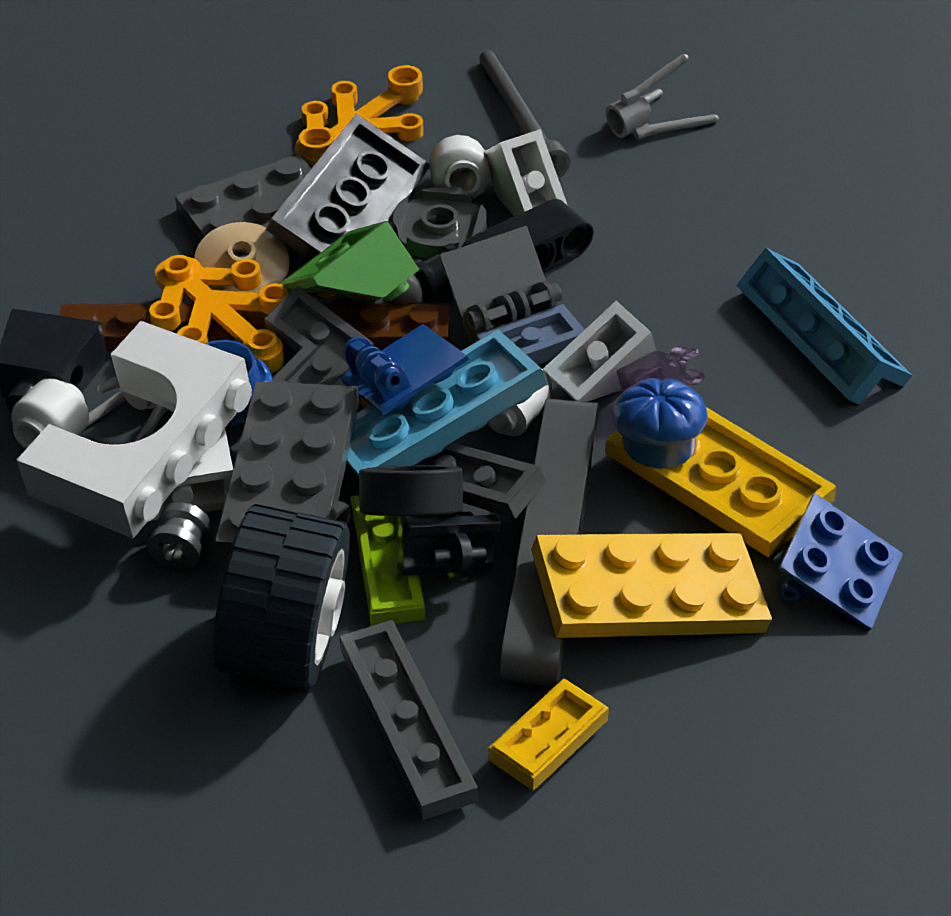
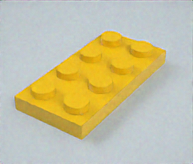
M707 407V422L701 434L696 437V447L693 455L685 463L673 468L657 469L643 466L632 460L625 451L623 436L618 431H615L606 438V455L727 532L741 533L744 543L768 558L793 537L814 493L830 504L835 501L836 485Z
M741 533L536 535L531 548L556 638L765 633L772 621Z

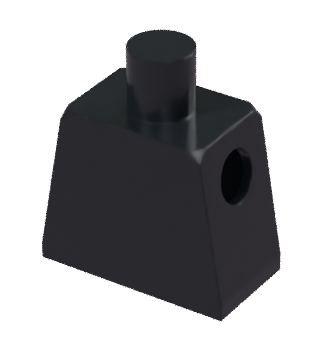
M13 308L0 343L1 395L7 399V408L12 412L15 404L34 385L43 379H56L72 384L82 393L108 360L102 322Z

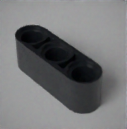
M552 199L472 236L461 247L527 226L542 271L545 273L584 253L593 240L594 230L590 223L562 200Z

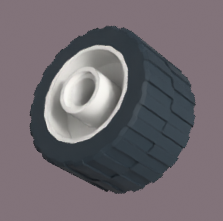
M254 504L246 511L244 518L239 524L227 559L215 615L212 654L214 665L218 671L307 691L315 686L337 628L343 604L350 545V533L345 522L262 504Z

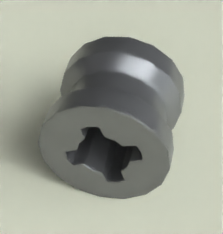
M169 503L163 507L157 521L158 527L153 530L148 540V552L154 560L167 568L180 571L189 570L196 566L201 556V545L206 543L212 530L211 520L201 509L189 503Z

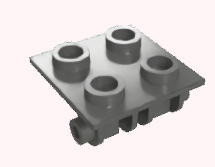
M527 226L439 255L470 346L476 343V334L556 306V302L562 300V292L556 282L549 284L545 279Z

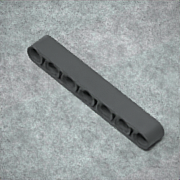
M546 399L534 464L540 467L546 482L527 504L503 639L500 665L501 682L555 687L559 683L566 638H556L531 548L536 535L582 534L597 433L598 403Z

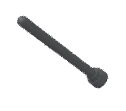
M490 50L483 51L479 56V61L523 134L541 129L494 52ZM541 129L559 179L568 171L571 163L570 157L561 143L547 139Z

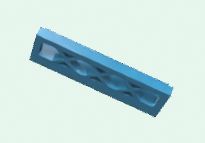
M765 247L736 285L849 401L860 405L881 378L904 387L913 376L799 263Z

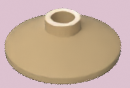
M248 222L229 223L212 230L201 240L196 249L194 259L199 261L202 267L230 269L238 260L252 259L258 262L261 272V284L253 290L242 291L234 286L225 285L207 286L211 290L259 293L263 286L271 283L280 284L288 277L290 266L289 254L283 241L266 231V228L261 225ZM246 253L249 255L246 257H237L235 254Z

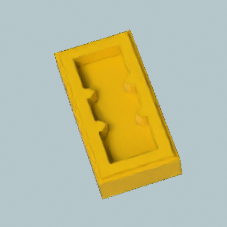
M563 678L488 747V760L534 791L608 721L609 707Z

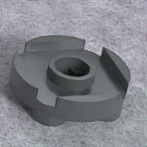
M449 187L428 188L421 190V198L408 203L407 196L397 204L393 213V230L412 259H429L439 254L443 246L451 243L460 248L466 240L487 230L486 210L482 204L480 208L473 204L472 195L463 190ZM438 222H445V223H446V224H443V225H437Z

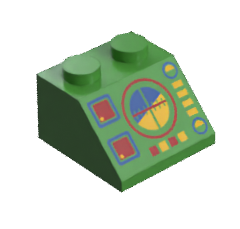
M383 221L348 231L280 284L287 287L289 294L299 286L319 301L335 304H356L361 302L372 304L381 298L385 302H389L401 295L409 288L406 280L420 269L388 221Z

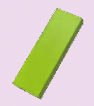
M359 495L350 496L370 626L393 620L394 624L425 620V605L419 575L402 576L397 569L400 549L397 536L402 516L363 514L360 512Z

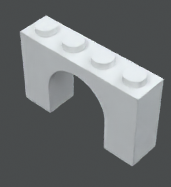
M140 321L111 353L120 390L171 410L174 413L168 422L157 432L142 440L120 445L97 443L48 424L17 459L28 496L130 538H134L147 521H151L156 517L162 503L178 484L183 483L188 478L195 463L208 448L213 447L217 443L223 429L237 412H241L246 408L252 396L244 358Z

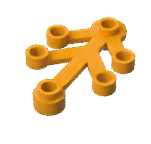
M409 65L397 66L388 72V89L357 111L354 108L358 102L356 84L350 81L334 83L331 87L332 104L337 107L338 124L331 129L324 127L329 121L328 106L324 102L309 101L305 103L301 111L302 123L307 128L299 134V139L295 144V154H300L307 164L314 166L356 113L384 133H397V136L403 141L419 140L423 136V119L420 115L406 113L398 117H377L397 103L407 105L416 102L423 91L422 72L418 68Z
M174 255L162 261L156 267L155 280L157 285L162 288L163 294L161 300L154 302L149 308L151 325L168 331L175 330L181 323L179 312L181 301L184 298L190 297L194 301V306L187 326L182 327L177 334L206 344L208 343L207 333L213 318L238 342L247 346L254 357L263 361L271 373L278 371L284 363L282 341L271 330H256L235 310L263 311L269 315L289 295L287 287L282 284L271 283L263 286L259 293L211 290L207 286L225 285L234 286L242 291L253 290L261 284V272L258 262L252 259H242L236 261L231 266V269L202 267L199 261L191 257Z

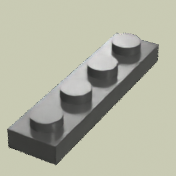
M393 620L339 636L341 653L422 821L478 802V787Z

